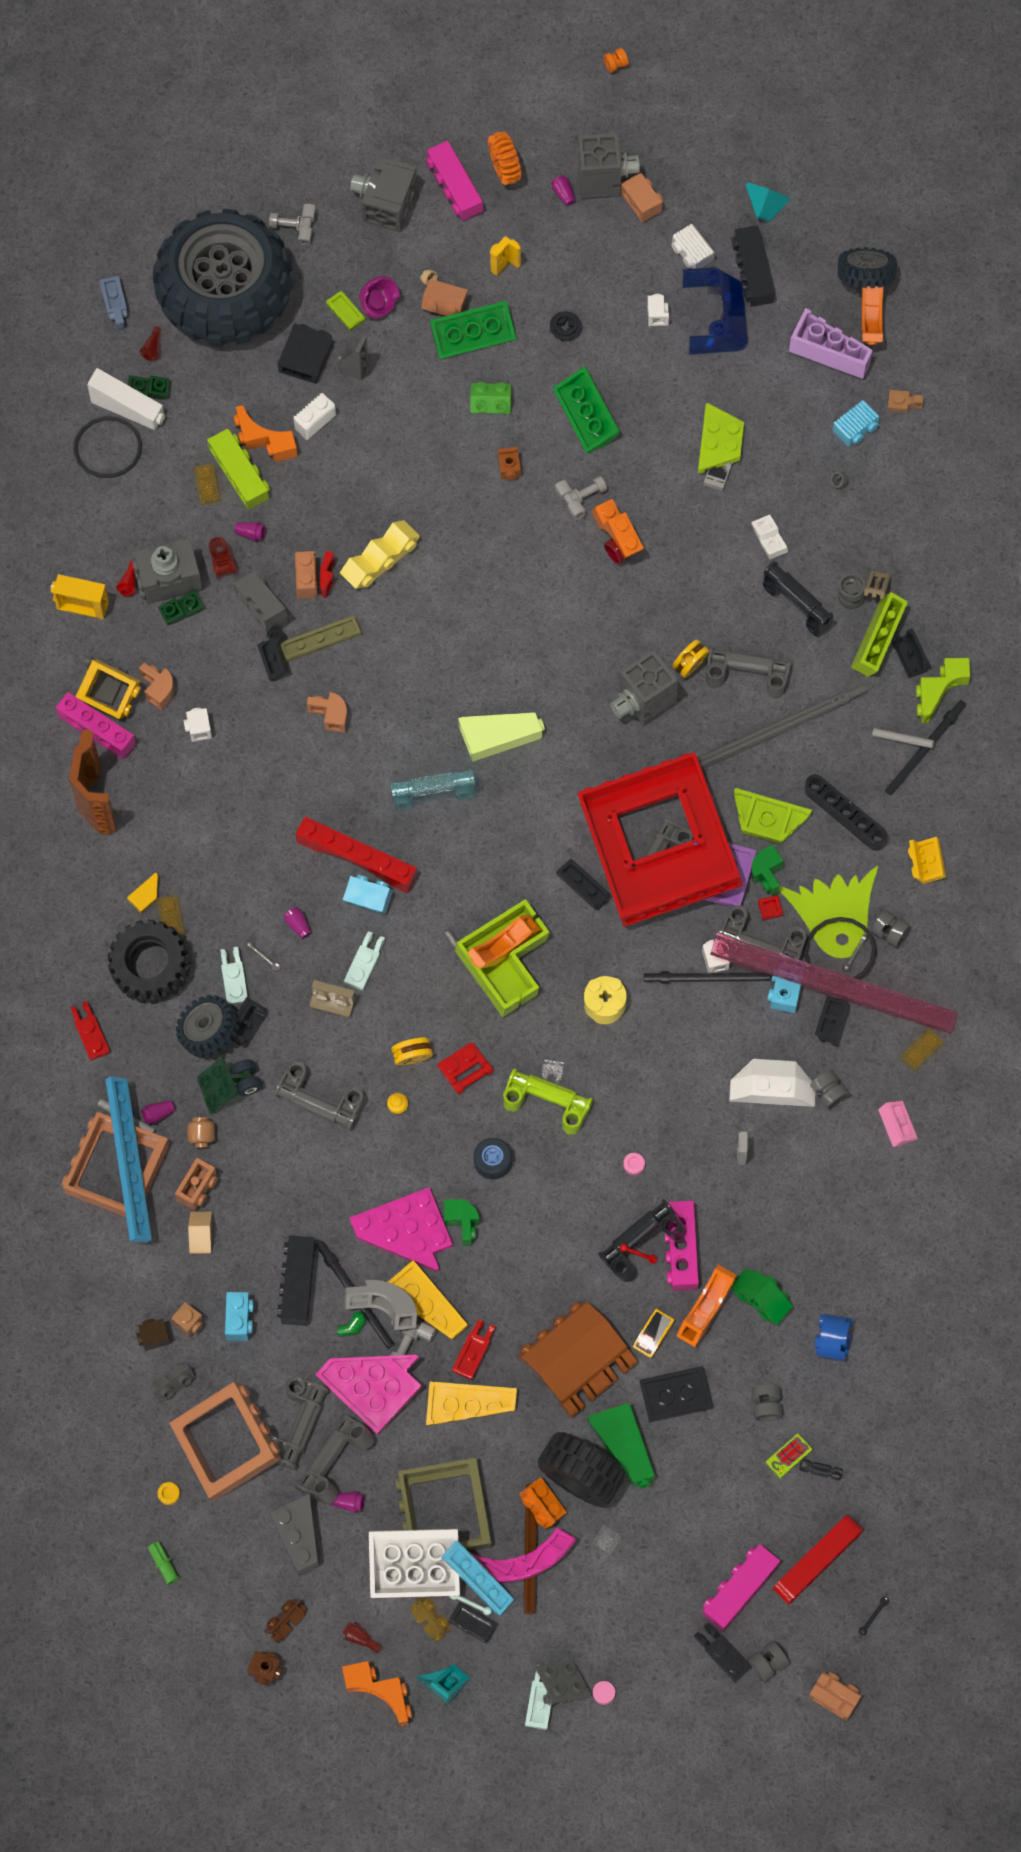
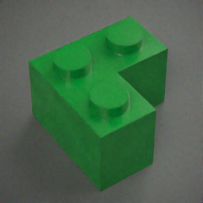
M745 1268L731 1287V1290L740 1301L753 1306L765 1321L774 1325H778L793 1307L788 1301L789 1296L776 1286L778 1284L777 1281L769 1275L767 1277L757 1270L751 1271Z

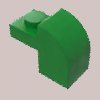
M773 845L756 854L752 861L751 877L754 885L760 882L766 893L769 892L771 896H776L780 893V885L773 874L783 869V860Z
M445 1199V1226H462L463 1246H471V1239H475V1226L471 1225H479V1215L476 1208L465 1200Z

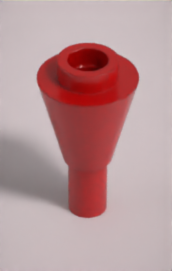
M130 561L127 571L116 586L117 591L123 596H130L136 593V575L132 561Z

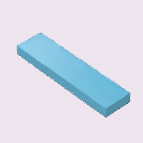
M455 1540L441 1556L497 1615L501 1616L513 1602L514 1598L458 1541Z

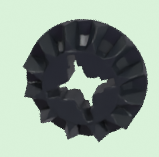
M569 311L555 314L550 321V332H552L555 338L561 339L562 342L568 339L571 341L575 336L578 337L581 330L579 317ZM567 321L570 328L563 332V327L561 326H564V323Z

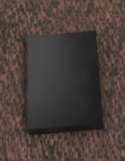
M703 1366L639 1380L649 1423L713 1409Z

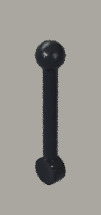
M887 1597L881 1598L880 1605L863 1627L859 1628L860 1635L867 1634V1629L881 1609L888 1605L889 1599Z

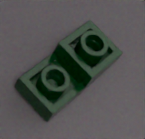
M129 375L127 385L151 399H163L168 397L170 379L150 375L149 379Z
M196 590L178 600L173 598L158 607L167 625L184 620L206 609Z

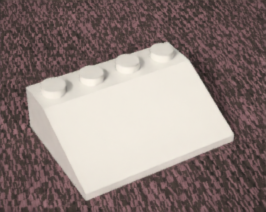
M458 1529L369 1531L371 1598L460 1596V1576L441 1558L455 1540L458 1541Z

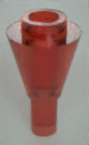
M158 326L153 328L151 336L139 351L141 356L149 361L156 360L159 357V335L161 328Z
M356 1621L353 1624L349 1622L342 1632L345 1635L343 1640L366 1646L375 1653H378L382 1647L370 1639V1636Z

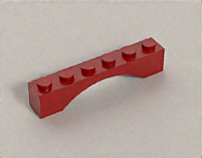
M304 817L295 833L297 843L316 852L331 854L352 862L374 874L390 886L407 894L417 878L416 867L308 817Z

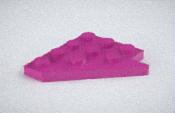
M430 1187L349 1218L358 1240L411 1262L414 1260L416 1264L435 1272L439 1271V1267L434 1254L453 1247Z
M418 1355L331 1358L315 1374L376 1434H379L422 1387L408 1372L420 1358Z

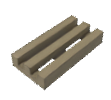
M871 571L864 595L868 596L869 593H872V597L876 598V595L879 594L880 599H884L891 575ZM874 576H875V577H878V578H877V581H876V584H875V587L872 588L871 585H872ZM882 578H885L882 589H879Z

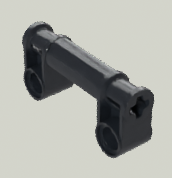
M773 561L766 567L763 572L762 584L764 589L771 596H775L782 591L807 614L806 627L814 636L818 637L833 623L834 614L827 612L822 607L820 601L791 576L789 572H785L778 566L777 561Z
M662 1199V1203L653 1211L649 1210L643 1217L613 1240L612 1245L604 1252L598 1253L602 1261L622 1281L630 1282L637 1274L636 1267L627 1257L629 1252H622L620 1250L622 1244H627L629 1248L634 1249L659 1227L672 1240L677 1241L685 1236V1225L665 1199ZM674 1225H677L676 1229L674 1231H671V1228ZM627 1266L626 1271L621 1273L623 1267Z

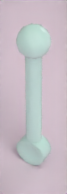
M450 1596L452 1600L458 1599L483 1611L486 1616L492 1613L490 1607L480 1606L462 1596Z

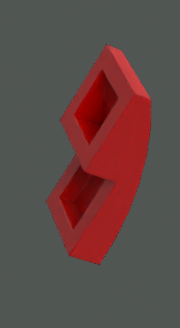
M327 550L320 569V589L323 598L327 597L334 582L333 573L330 572L335 562L334 553Z

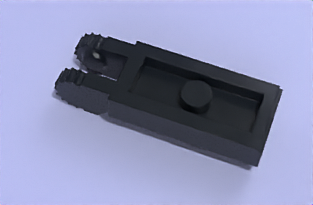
M707 1623L704 1628L715 1640L709 1645L698 1632L694 1637L710 1658L736 1683L751 1669V1666L722 1635H719Z

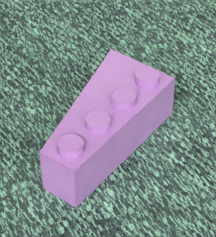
M805 308L791 336L789 352L863 379L869 368L873 350L853 337L845 336L842 334V330L837 327L834 329L826 323V320L821 317L817 318L811 314L812 311Z

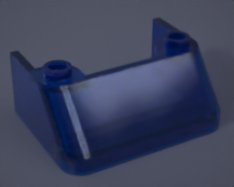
M716 267L683 269L682 288L721 286L724 320H716L710 324L709 335L689 336V355L744 350L748 344L741 281Z

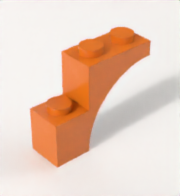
M867 286V288H862L861 337L862 341H866V344L875 345L878 342H883V287L878 288L875 286V288H870V286Z
M244 405L236 407L237 414L233 415L236 427L240 426L241 432H238L240 444H245L246 450L266 446L268 455L273 456L274 462L298 457L292 431L278 432L265 429L248 416Z
M613 499L596 506L591 511L600 530L604 529L609 533L624 558L644 549L626 512L620 514Z
M529 914L519 916L496 936L479 946L473 947L468 952V955L471 957V962L480 969L499 965L511 951L534 938L541 929Z
M719 1264L717 1265L699 1299L684 1319L676 1337L693 1347L699 1343L712 1319L722 1308L737 1277L736 1274Z
M368 1661L342 1667L347 1692H366L381 1698L394 1711L400 1727L409 1725L408 1718H412L409 1704L405 1705L403 1699L404 1696H407L405 1683H400L399 1677L373 1683V1680H377L374 1667H369Z

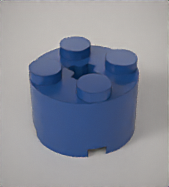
M821 1314L819 1320V1327H821L820 1335H816L815 1339L816 1355L823 1358L846 1361L852 1337L848 1330L849 1327H853V1318Z

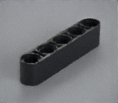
M813 774L806 779L805 794L873 851H880L885 847L887 832L882 826L820 775ZM816 784L819 786V788L812 789L810 788V785ZM827 797H832L835 801L828 802L825 799ZM847 810L851 814L843 815L841 811ZM863 823L866 825V827L859 828L857 827V824ZM879 836L882 840L875 841L872 837Z

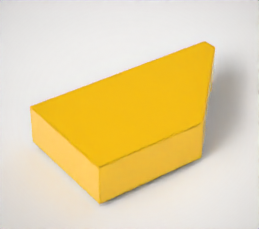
M154 873L127 897V900L141 914L157 901L158 874Z

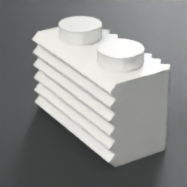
M693 224L673 235L672 248L675 253L682 255L683 262L687 268H691L696 272L714 261L715 252Z
M320 393V396L314 398V401L308 403L305 409H302L297 416H294L295 430L308 440L336 416L335 404L323 393Z

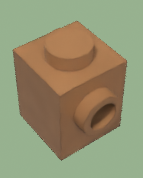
M186 1302L171 1318L173 1326L189 1338L196 1334L203 1326L202 1315Z

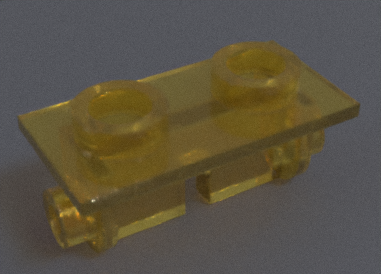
M417 1598V1602L409 1607L412 1610L410 1613L419 1624L424 1623L426 1620L429 1622L423 1629L432 1640L439 1642L444 1637L442 1634L452 1632L448 1627V1621L443 1616L438 1615L434 1610L435 1605L428 1598Z

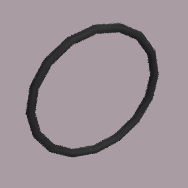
M103 416L91 420L80 429L74 441L73 452L77 463L85 472L98 478H114L125 474L136 465L141 456L142 441L139 432L130 422L119 417ZM104 420L118 421L127 425L135 433L138 441L137 455L133 462L124 470L113 474H99L88 469L81 462L77 451L78 441L83 432L92 424Z
M844 917L825 920L813 928L806 939L804 948L806 965L813 975L826 983L837 985L855 982L864 976L874 963L876 953L873 935L866 926L852 918ZM838 921L850 922L862 928L869 937L872 947L870 961L865 969L855 977L842 981L827 979L818 974L811 965L808 955L810 940L816 931L826 924Z

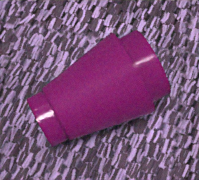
M561 175L551 182L552 190L565 206L571 205L576 201L569 178Z
M237 522L234 531L235 534L258 542L259 540H264L266 526L261 522Z
M297 906L283 915L285 918L284 922L301 939L311 933L303 911L299 910Z
M170 1100L145 1105V1108L141 1109L142 1116L147 1125L151 1123L154 1125L174 1112V1106Z
M359 1491L338 1493L337 1499L331 1505L357 1513L364 1509L365 1495L360 1494Z

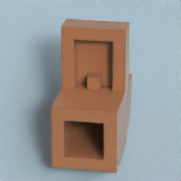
M143 663L139 667L140 676L151 683L144 691L146 700L162 711L174 695L172 676L166 668L160 673L155 666H148L146 663Z
M330 692L329 699H325L322 696L308 697L307 711L325 714V730L345 733L348 720L347 708L344 700L339 695Z

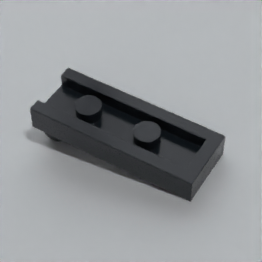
M573 859L567 861L556 871L557 876L595 910H599L602 907L601 904L605 905L608 902L607 899L610 897V893Z

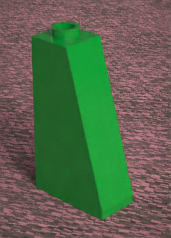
M627 1403L588 1416L590 1428L613 1460L624 1471V1475L633 1488L639 1486L642 1489L652 1485L651 1482L655 1480V1475L630 1404Z

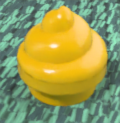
M394 1093L388 1098L387 1107L390 1112L401 1114L408 1108V1099L404 1094Z

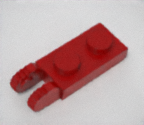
M87 1001L82 1002V1007L88 1016L87 1018L80 1020L75 1006L70 1007L88 1057L90 1061L110 1054V1051L97 1020L92 1015Z
M478 1319L473 1331H470L452 1368L453 1373L471 1381L496 1328L495 1325L491 1324L487 1329L485 1337L479 1336L478 1333L482 1329L484 1322L482 1319Z

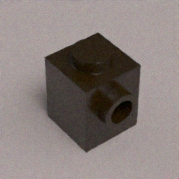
M148 1319L143 1321L141 1325H138L140 1331L136 1333L139 1346L143 1345L145 1351L170 1344L164 1319L156 1321L155 1319Z

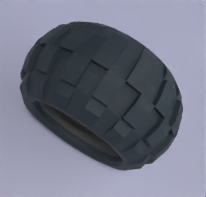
M223 209L222 213L211 214L210 210L197 213L196 219L191 221L187 219L179 223L172 232L173 236H169V238H165L157 253V261L153 267L156 299L167 319L175 327L178 325L185 336L195 341L207 340L208 344L212 346H223L224 342H236V345L249 342L251 336L255 334L263 335L271 329L274 319L277 316H282L293 288L291 257L280 236L272 228L268 229L260 218L252 214L239 215V212L234 209Z

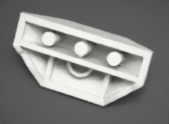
M753 1059L731 1079L730 1102L815 1107V1092L810 1087L811 1079L796 1061Z

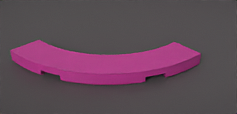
M556 1528L543 1544L527 1555L507 1560H493L480 1557L471 1552L469 1553L498 1583H509L533 1577L552 1567L571 1549L576 1542V1538Z

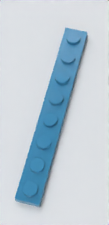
M109 1077L105 1080L129 1239L134 1242L147 1243L152 1238L128 1081L125 1078Z

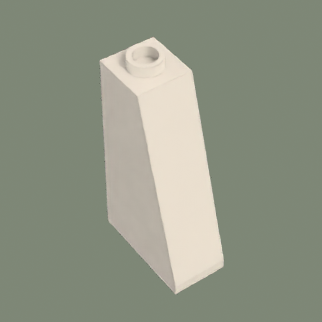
M96 368L87 384L91 403L153 430L157 428L158 424L161 425L165 419L163 405Z

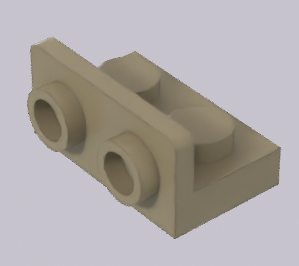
M314 980L311 987L313 995L309 1004L310 1008L349 1018L355 1002V991Z

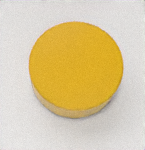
M166 1482L159 1487L158 1498L163 1504L173 1505L179 1500L180 1491L176 1484Z

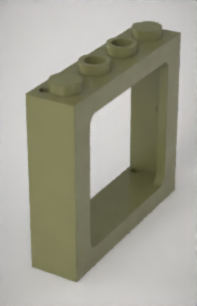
M476 1458L398 1471L399 1478H395L396 1489L402 1492L403 1498L399 1500L400 1512H405L406 1520L402 1521L403 1530H417L410 1487L413 1484L466 1475L471 1479L480 1536L476 1539L459 1541V1543L467 1551L491 1548Z

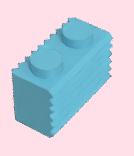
M862 400L834 422L833 432L848 447L853 443L856 445L862 441L868 431L872 433L878 428L880 416Z

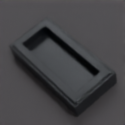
M461 1602L458 1603L448 1620L450 1624L485 1644L488 1643L498 1626L496 1622Z

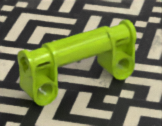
M516 1068L512 1070L503 1094V1105L506 1110L511 1112L520 1109L527 1093L566 1108L563 1114L562 1128L564 1132L571 1135L579 1132L593 1102V1098L587 1099L579 1096L575 1091L534 1075H525L518 1072ZM510 1096H515L518 1100L515 1102H510L508 1098ZM569 1119H574L577 1121V1123L575 1125H570L567 1123V1121Z

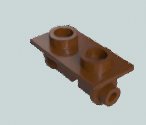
M293 1598L292 1601L290 1599L286 1601L281 1607L282 1612L267 1622V1628L264 1632L270 1635L273 1633L271 1638L275 1642L283 1641L292 1630L287 1625L288 1621L296 1626L306 1615V1607L302 1604L297 1606L300 1602L299 1600Z

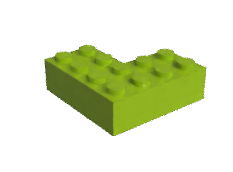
M526 899L456 942L455 952L502 1017L517 1009L519 1003L523 1005L536 997L539 986L519 958L546 942L550 932L539 917L535 919L536 913ZM529 914L541 929L534 938L511 951L499 965L480 969L471 962V957L468 955V952L473 947L479 946L496 936L519 916Z

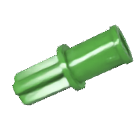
M160 1542L152 1543L148 1549L157 1564L155 1566L156 1569L160 1570L167 1585L175 1583L180 1578L170 1563L172 1561L171 1558L167 1557Z

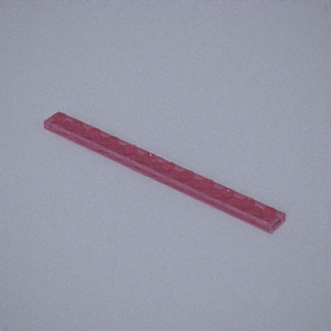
M719 933L715 935L710 952L712 956L951 1034L957 1016L956 1011Z

